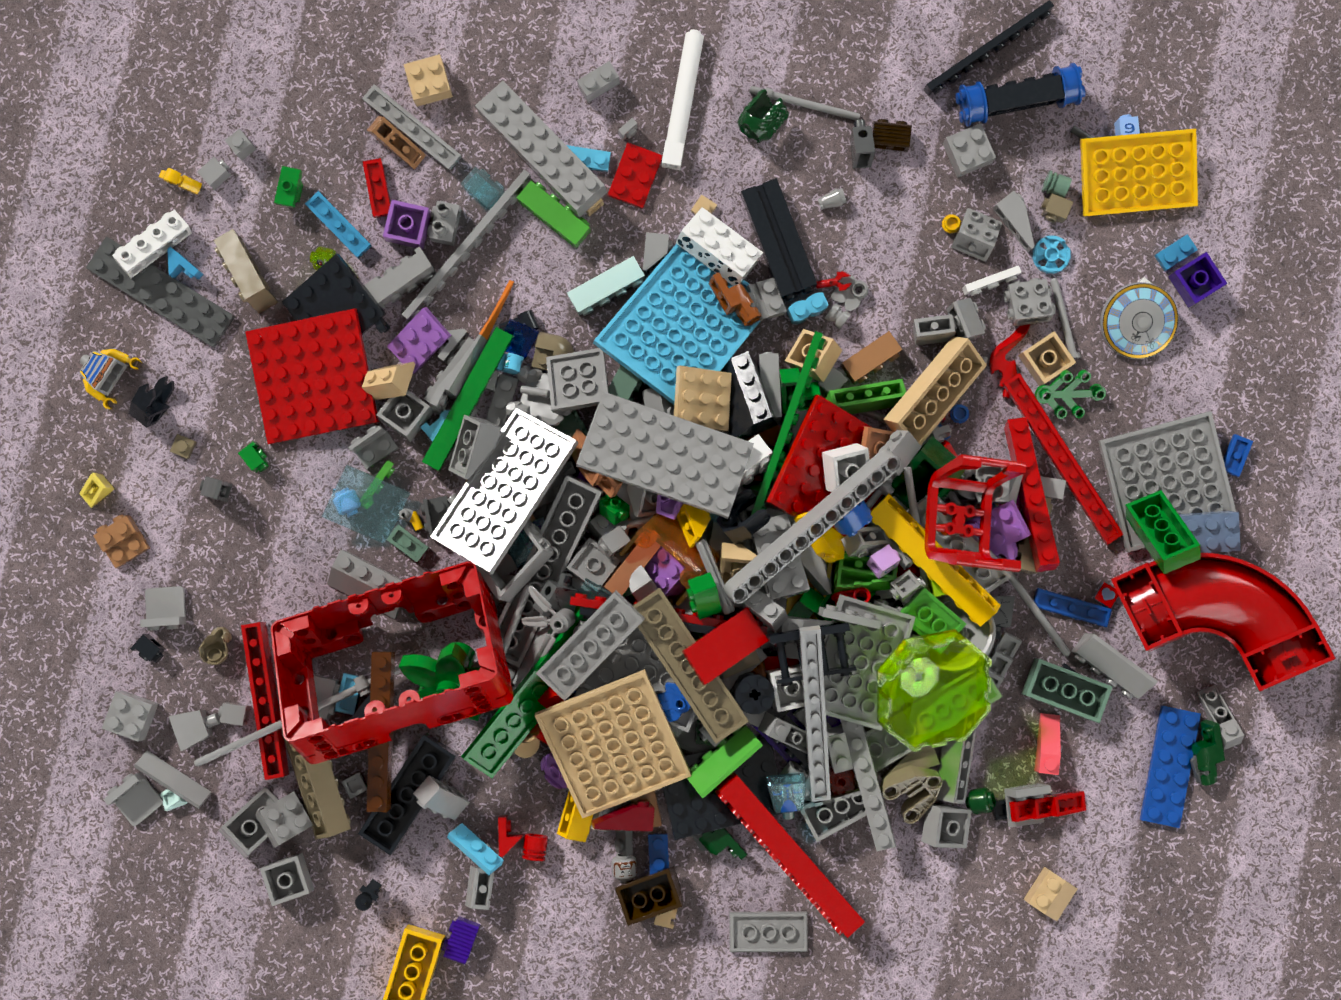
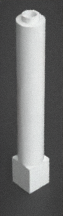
M694 29L685 34L662 158L663 168L681 169L704 40L701 32Z

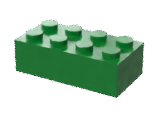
M1162 490L1125 505L1127 521L1163 574L1200 560L1199 542Z

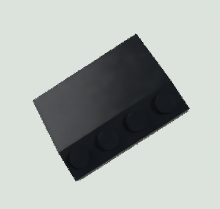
M747 351L729 359L721 372L732 373L729 430L719 432L744 440L778 426L755 360L750 352Z

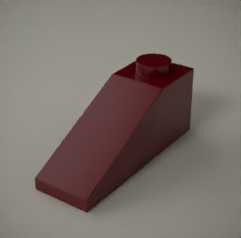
M638 800V803H629L591 820V825L594 829L653 831L655 808L647 800Z

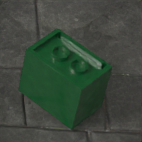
M933 436L921 447L907 465L912 470L916 502L927 496L928 485L933 473L956 458ZM903 470L899 476L893 479L891 486L895 490L892 494L909 509ZM959 470L948 478L963 479L965 477V474H963L965 470ZM939 488L938 496L944 501L948 496L947 494L955 489Z

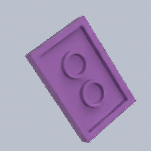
M424 307L387 347L401 363L414 362L413 374H415L452 335L430 310Z

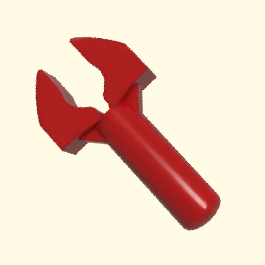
M845 271L837 272V276L833 279L817 281L816 288L837 286L839 291L847 290L852 283L843 284L839 280L851 275Z

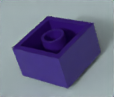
M1207 252L1168 276L1188 308L1228 284Z

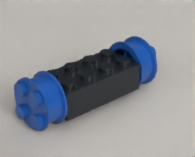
M1070 63L1068 67L1064 68L1055 66L1052 73L1042 75V78L1035 79V77H1029L1019 83L1013 80L1006 82L1005 85L998 87V84L986 86V89H984L980 81H977L975 85L967 87L962 84L959 87V93L955 95L956 102L961 110L959 112L960 123H964L966 127L971 126V123L980 121L982 124H985L988 117L1055 103L1059 108H1064L1065 105L1072 103L1080 105L1082 97L1086 95L1085 87L1082 85L1081 80L1082 69L1080 66L1077 67L1075 63Z

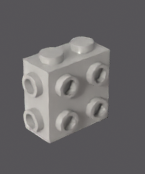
M1034 278L1028 282L1013 281L1008 285L1006 291H1004L1005 303L1008 302L1007 316L1008 320H1011L1012 326L1051 321L1055 314V304L1051 303L1052 289L1047 284V279L1040 280V278Z

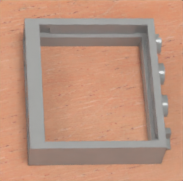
M530 518L523 529L538 548V551L507 585L496 570L493 574H490L476 565L484 581L498 600L510 602L554 554L550 547V542L543 538L540 534V529L531 522Z

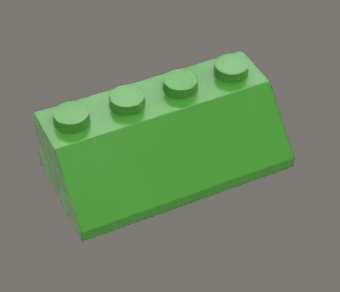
M746 724L734 731L733 735L728 739L724 738L717 745L718 748L715 751H708L702 757L703 761L699 765L695 763L689 768L691 777L687 779L702 798L763 746Z

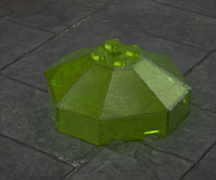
M956 629L903 639L877 670V722L889 734L913 752L921 751V747L930 746L931 748L945 746L948 741L955 740L958 743L966 741L991 711L988 693H991L992 678L989 676V667H992V659ZM917 673H922L923 678L921 680L916 678L915 675Z

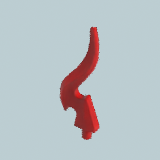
M1030 324L1020 325L1007 339L996 346L991 353L989 360L990 373L992 375L995 371H999L1002 374L998 385L1000 388H1004L1002 383L1017 374L1016 361H1007L1005 356L1025 337ZM1004 388L1002 397L1009 399L1010 396Z

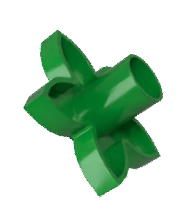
M460 642L448 644L441 650L437 660L424 655H403L399 665L403 675L419 685L417 693L421 699L432 694L443 693L446 689L459 688L458 675L480 669V667H473L476 657L474 649ZM478 714V715H475V716H472V717H468V718H469V719H472V720H475V721H478L479 718H480V716H481V714Z

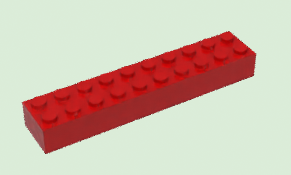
M734 771L716 787L717 790L714 792L725 805L728 802L730 803L727 807L738 819L742 817L740 822L751 834L755 832L753 834L754 838L763 848L767 847L765 850L778 863L781 869L839 935L843 933L848 938L865 923Z

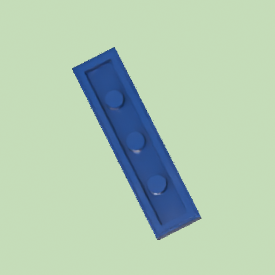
M1040 588L1036 589L1033 600L1039 609L1105 628L1108 627L1112 612L1110 608Z

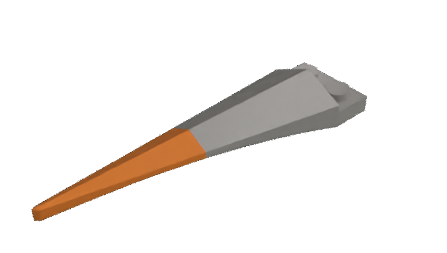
M509 280L495 309L477 338L456 366L438 385L430 401L431 408L435 414L440 415L443 411L447 410L450 403L448 399H457L483 350L514 281Z

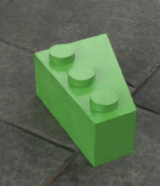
M845 553L844 559L836 561L832 595L840 591H848L859 587L866 588L869 592L889 590L890 583L897 579L898 566L878 579L867 566L870 557H848V554Z

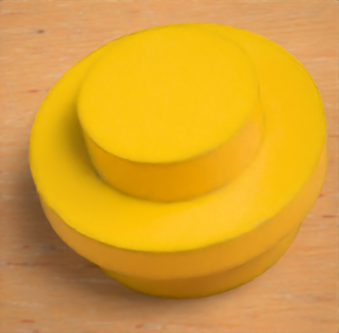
M950 214L943 219L942 228L945 232L953 234L960 229L961 220L958 216Z

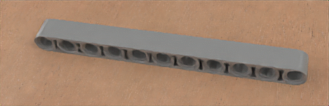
M886 449L878 452L729 579L724 585L725 594L737 604L746 601L896 473L901 466L900 458Z

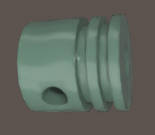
M1050 170L1045 178L1041 192L1044 193L1046 191V194L1050 193L1051 195L1053 193L1064 198L1072 178L1062 174L1057 175L1056 172L1053 173Z

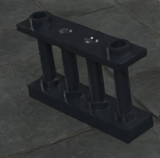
M844 621L821 625L823 675H852V671H857V668L854 664L849 665L844 639L845 632L850 631L849 623ZM799 629L768 634L769 643L777 647L782 676L775 678L776 683L781 684V686L793 685V681L803 680ZM828 634H833L836 637L841 667L829 668L824 641ZM794 640V643L797 645L801 673L789 675L784 645H786L787 641Z

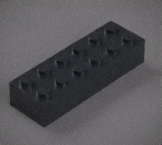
M428 733L424 734L391 783V809L388 812H372L358 834L391 856L423 809L417 803L418 798L413 793L428 776L442 781L459 754Z

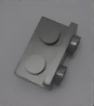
M448 496L423 499L421 511L423 516L426 515L427 523H424L426 534H429V536H431L450 506L447 502Z

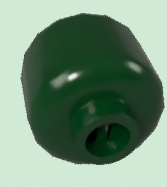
M983 787L970 790L965 803L966 807L971 809L974 814H983L993 810V807L996 806V799L993 791Z

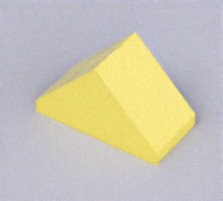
M92 473L79 494L93 508L115 489L104 475Z

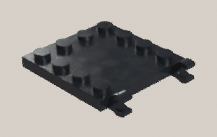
M335 254L282 301L296 321L355 308L357 309L362 335L374 324L381 334L391 329L383 319L386 315L385 311L340 254Z

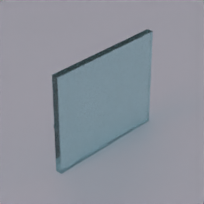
M346 464L335 489L332 491L333 493L322 517L386 544V539L391 534L396 521L399 520V512L403 509L410 492Z

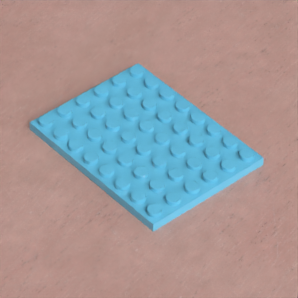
M676 244L595 338L593 344L674 405L677 366L721 371L761 321L759 320L750 326H744L735 312L726 315L708 284L712 275L716 273ZM743 280L741 284L745 287L747 291L746 287L749 283ZM727 282L728 288L733 287L730 283Z

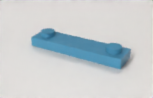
M319 191L305 203L358 259L372 246Z

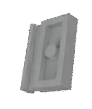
M773 278L759 281L752 285L748 284L746 287L747 291L754 294L761 311L760 321L786 314L787 310Z

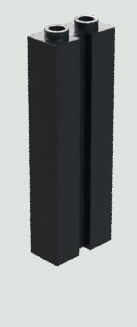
M777 178L764 182L762 185L742 190L740 194L781 298L789 301L796 298V294L801 292L804 295L813 292L817 281Z

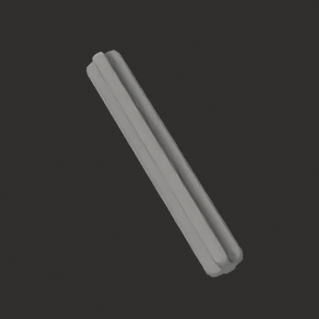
M702 539L696 543V547L707 573H711L717 586L720 605L724 614H730L735 611L734 605L724 592L725 584L707 540Z

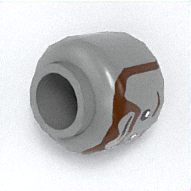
M617 853L612 859V876L621 883H628L637 875V860L632 855L624 856Z

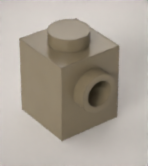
M1052 193L1048 198H1044L1041 209H1043L1041 215L1045 216L1047 221L1063 223L1068 217L1073 201Z

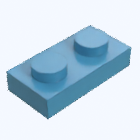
M1187 234L1154 256L1163 270L1166 271L1198 249Z

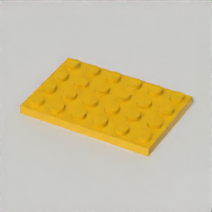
M1196 129L1080 139L1083 216L1198 206Z

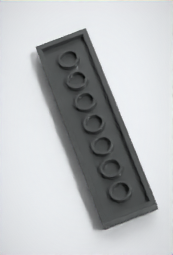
M106 236L86 268L215 348L235 316L152 264L130 278L112 256L121 245Z

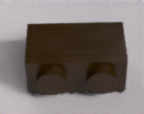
M886 119L874 121L872 133L875 149L908 152L912 125H907L905 121H897L896 123H889Z

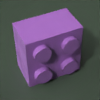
M391 200L383 238L387 242L413 248L420 246L423 250L431 220L430 209Z
M681 540L665 541L644 567L657 588H660L666 597L679 595L688 585L687 580L694 578L701 571Z

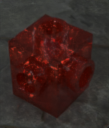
M833 769L829 770L830 791L834 792V795L845 794V791L855 790L852 769L836 774Z

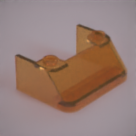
M656 513L619 553L621 556H624L636 544L641 548H649L656 541L685 566L680 573V582L687 589H689L687 580L707 573L696 544L693 548H689L677 517L673 520ZM709 545L717 564L719 560L718 553ZM687 592L676 602L677 606L687 600Z

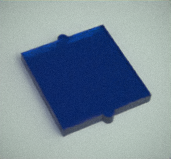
M509 319L504 331L514 337L506 352L520 355L525 360L539 331L526 326V323L522 324Z

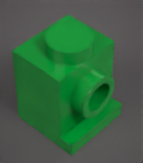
M254 441L238 452V454L251 471L262 472L269 467L265 459L267 455L261 448L257 449L260 445Z
M617 494L612 498L606 495L599 499L600 514L613 525H617L630 517V505L618 497Z

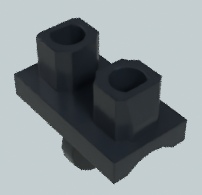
M374 879L370 881L367 887L362 885L359 889L360 894L355 899L356 908L366 911L371 907L372 902L376 904L379 899L377 894L381 890L382 885Z

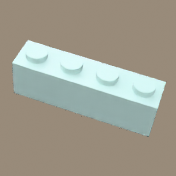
M632 256L567 292V295L578 315L583 314L586 316L594 311V307L598 305L602 307L608 304L610 298L624 295L628 288L632 286L637 288L642 285L645 275L635 257Z

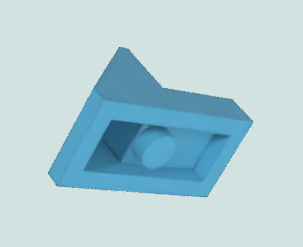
M171 246L168 248L169 276L176 278L182 271L191 279L194 276L199 280L204 275Z

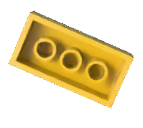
M410 924L405 927L383 1000H426L445 935Z

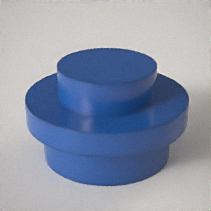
M957 404L950 410V418L955 423H964L969 418V410L966 406Z

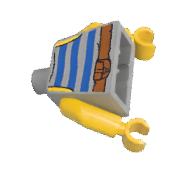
M107 349L101 352L93 351L90 356L83 355L80 359V363L83 365L80 375L83 377L86 392L98 401L101 400L106 409H112L108 406V401L111 400L114 404H117V401L104 395L108 396L128 366L125 363H129L130 367L134 370H139V368L133 366V362H141V360L136 357L131 359L129 355L116 349Z

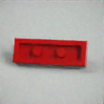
M381 158L363 161L373 217L388 216L391 203L383 161Z

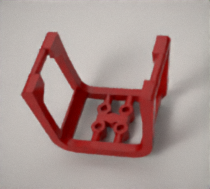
M961 454L935 471L931 476L927 492L924 541L927 557L953 565L1020 572L1021 561L993 559L990 556L989 547L994 490L1003 483L1025 474L1026 463ZM981 465L1003 468L1000 473L988 479L987 482L948 478L959 470H975L981 468ZM939 488L982 493L981 509H976L973 505L957 506L953 502L938 504ZM937 512H942L945 516L953 515L952 522L936 523ZM980 517V529L974 528L970 524L964 525L965 518ZM936 531L941 532L943 535L958 534L962 538L979 536V552L935 547Z

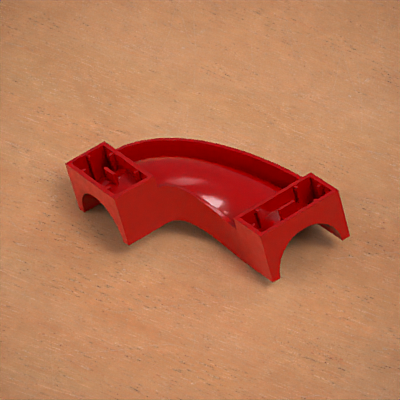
M1200 553V560L1166 574H1163L1157 563L1153 561L1111 579L1146 651L1151 652L1194 633L1218 635L1228 640L1237 648L1259 692L1336 659L1319 625L1301 599L1277 577L1247 561L1227 555Z

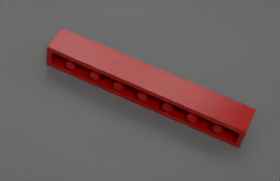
M1027 417L1008 419L1004 431L1011 461L1026 463V473L1023 474L1018 494L1024 521L1031 533L1028 539L1036 572L1056 570L1060 560Z
M266 622L241 625L257 731L281 720ZM281 729L259 738L264 779L269 780L289 775L285 742Z

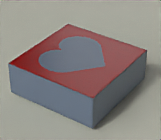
M1102 582L1093 599L1111 609L1119 595L1115 588Z

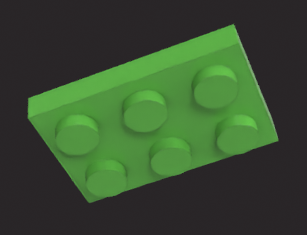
M923 586L900 611L916 617L912 629L940 653L966 625L961 618Z

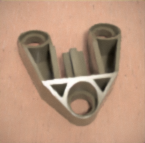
M909 765L888 774L882 780L880 788L886 800H894L903 793L907 794L908 798L901 806V815L906 823L914 824L936 801L942 786V779L936 770ZM889 787H893L889 792H885ZM913 811L909 816H906L908 812Z

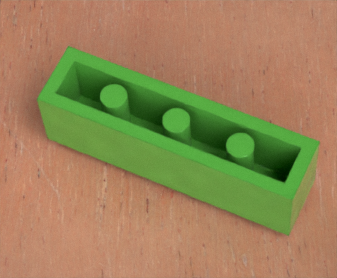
M530 181L516 197L517 201L577 249L591 232L590 224L582 217L580 219L577 218L567 205L565 207L559 203V198L554 194L549 195L546 193L545 187L539 182L535 184L533 181Z
M903 379L830 390L826 399L850 414L893 408L906 393Z

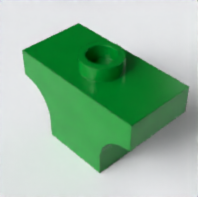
M282 166L274 200L276 205L294 208L296 202L300 203L303 189L302 171L300 169Z

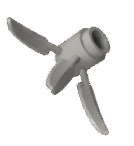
M529 586L528 591L536 604L544 612L549 610L553 614L551 619H547L546 616L522 618L523 625L546 627L550 623L551 628L554 630L552 634L545 636L539 648L538 656L541 658L547 655L554 645L556 633H564L575 623V613L567 608H563L556 613L551 608L552 605L533 586Z

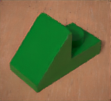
M810 587L808 592L801 595L787 616L810 618L825 597Z

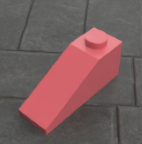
M1040 713L1034 771L1059 775L1061 757L1060 715Z

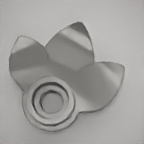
M851 275L839 280L843 284L852 283L851 286L843 291H839V288H837L831 295L834 301L845 303L846 311L858 308L861 299H864L868 294L867 284L863 281H857ZM857 287L861 288L862 293H856L855 289Z

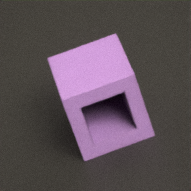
M888 544L870 556L867 566L880 579L897 568L901 559L898 552Z

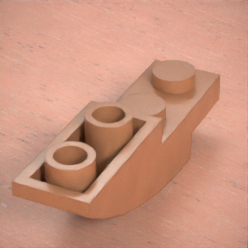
M576 429L572 437L579 443L572 453L575 463H577L586 436L580 429ZM578 467L592 487L598 485L610 498L616 496L623 484L621 481Z

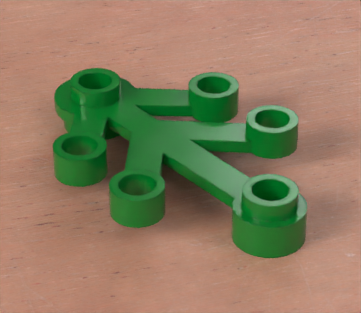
M1064 370L1050 385L1039 386L1035 391V397L1042 404L1048 403L1054 410V415L1059 419H1063L1067 416V410L1063 406H1059L1054 398H1061L1072 410V415L1080 419L1085 415V410L1078 406L1072 398L1091 397L1099 401L1105 398L1106 390L1100 384H1094L1089 389L1074 390L1082 382L1090 381L1091 374L1087 370H1081L1078 376L1073 379V374L1068 370ZM1064 382L1068 383L1062 390H1056Z

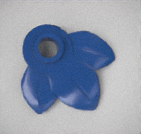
M667 682L665 685L666 692L658 694L657 697L668 721L672 722L678 720L682 713L688 712L691 706L677 685L673 682ZM679 700L682 701L683 707L680 706Z

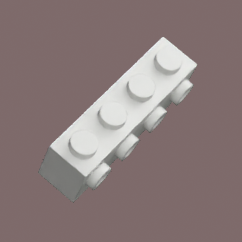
M173 210L165 213L158 222L150 224L146 231L134 236L128 244L119 247L112 256L124 272L132 278L168 252L170 246L173 248L191 235L192 232L188 224Z

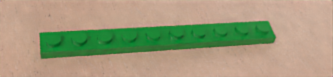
M817 331L814 333L752 514L761 509L767 511V508L764 506L772 490V483L776 481L780 473L777 470L779 463H783L787 453L784 451L785 446L790 444L792 440V426L797 425L800 416L797 414L799 406L803 407L805 403V389L809 388L812 383L813 377L810 376L812 369L817 368L819 358H817L818 352L823 350L826 339L823 338V333Z

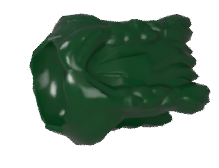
M765 89L760 90L757 96L748 103V106L744 108L737 121L739 130L748 138L756 140L757 143L771 139L773 134L789 117L787 107L783 105V100L779 98L773 105L768 95H766L767 91Z

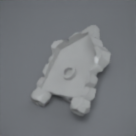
M522 366L520 373L517 374L518 380L526 383L525 386L522 385L520 388V392L523 393L520 402H510L506 407L508 416H511L517 408L536 419L545 421L549 426H558L564 419L563 416L577 410L553 413L551 410L548 374L542 373V370L537 368L531 369L529 366Z

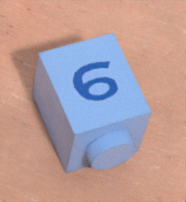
M1122 115L1114 123L1115 136L1140 134L1138 116Z

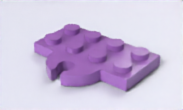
M1011 500L991 511L989 549L998 559H1000L999 555L1003 554L1006 559L1015 560L1018 552L1016 542L1030 536L1031 533L1014 500ZM980 517L970 519L965 524H970L974 528L980 529Z

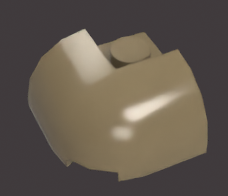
M539 332L531 367L547 371L546 357L573 353L574 350L571 343L559 335Z

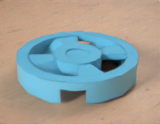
M1046 236L1040 239L1032 250V259L1035 266L1040 271L1050 274L1062 271L1071 259V250L1065 243L1066 241L1058 236ZM1044 242L1047 247L1046 250L1040 247L1041 243ZM1059 243L1064 247L1061 250L1056 248ZM1043 259L1047 261L1045 266H1041L1038 262ZM1057 259L1064 262L1059 268L1055 263Z

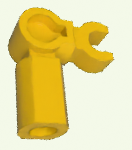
M167 168L166 171L161 170L159 178L174 185L178 184V187L193 194H198L202 183L185 175L181 176L180 172Z

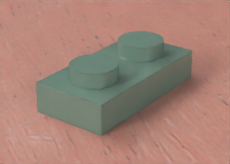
M399 524L386 539L417 563L430 548Z

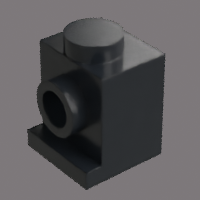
M142 634L130 648L132 651H139L138 655L145 661L149 660L154 663L162 659L164 656L162 653L165 650L150 634Z

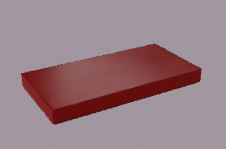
M745 607L684 649L682 653L702 684L706 685L769 640L748 607Z

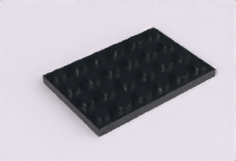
M764 737L758 738L763 746L734 772L772 816L787 813H781L785 798L778 784L777 777L779 774L772 746ZM708 751L684 756L689 768L695 763L699 765L703 761L702 757ZM687 778L662 787L674 840L742 824L740 822L742 817L738 819L727 807L730 803L728 802L725 805L714 792L717 790L716 787L704 798L699 795Z

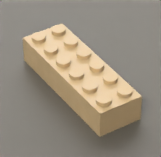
M956 336L949 340L883 419L892 432L896 430L909 431L917 442L922 445L987 366L968 338Z

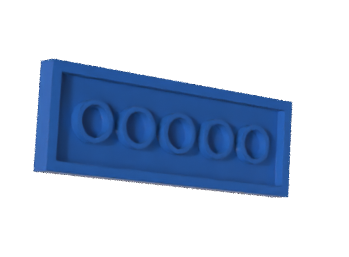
M1161 705L1140 820L1180 828L1191 770L1190 760L1193 757L1192 744L1196 743L1201 713Z

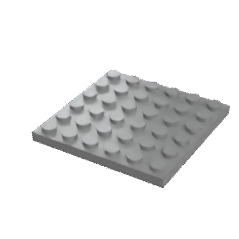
M1211 411L1098 441L1119 527L1123 532L1122 539L1126 552L1146 547L1127 521L1125 505L1162 490L1178 514L1217 511L1236 512Z

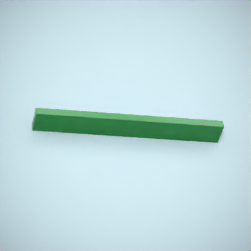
M498 327L495 328L423 458V463L438 471L441 470L457 441L463 416H471L514 337L513 335Z

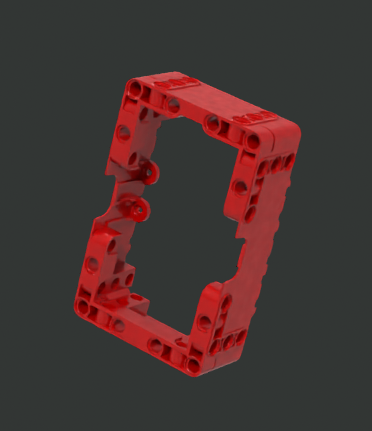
M470 561L434 572L427 571L421 576H413L399 583L391 582L385 584L383 588L368 590L360 595L353 594L348 596L347 599H339L327 603L325 606L320 607L317 605L312 610L277 620L271 626L272 650L283 736L309 764H318L392 741L389 734L397 729L418 723L425 724L431 729L506 706L513 700L511 677L505 657L493 594L476 565ZM402 607L409 613L415 612V616L420 622L427 623L470 609L474 610L477 627L485 636L487 646L476 649L480 669L458 675L459 688L446 689L443 693L432 694L423 697V699L420 698V695L415 690H406L399 697V706L386 709L383 702L374 700L366 705L364 709L365 717L354 718L339 725L332 724L329 726L322 717L319 718L312 658L360 644L364 640L362 628L373 625L371 620L373 615H380Z

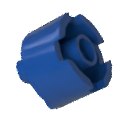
M863 500L839 520L834 527L838 533L852 537L857 534L858 530L872 521L871 510Z

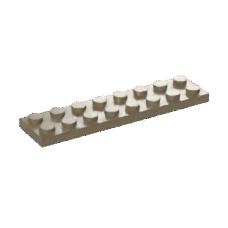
M658 588L634 604L633 607L645 618L638 625L639 630L715 744L748 723L749 720L719 676L706 685H703L682 653L684 649L696 641L662 590Z

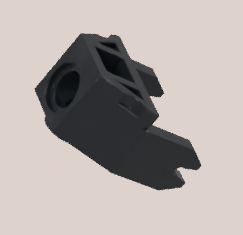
M168 376L158 379L156 385L150 391H148V383L140 386L131 401L128 414L146 428L156 424L170 408L166 402L175 387L174 381H170L167 384Z
M751 489L743 490L735 497L728 519L719 516L716 520L723 532L735 545L754 539L753 534L764 527L771 518L765 509H761L743 522L739 514L753 504L757 497Z

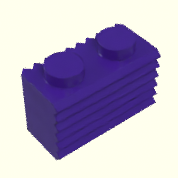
M460 916L456 921L452 920L449 932H452L450 939H446L442 950L445 951L443 957L466 964L480 924Z

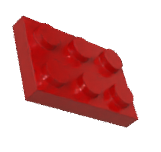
M627 142L608 196L643 209L663 155Z

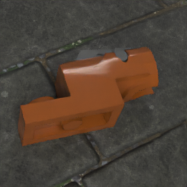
M719 272L712 275L708 284L726 315L735 312L744 326H750L760 320L761 311L753 293L747 292L742 284L728 288L725 278H722Z

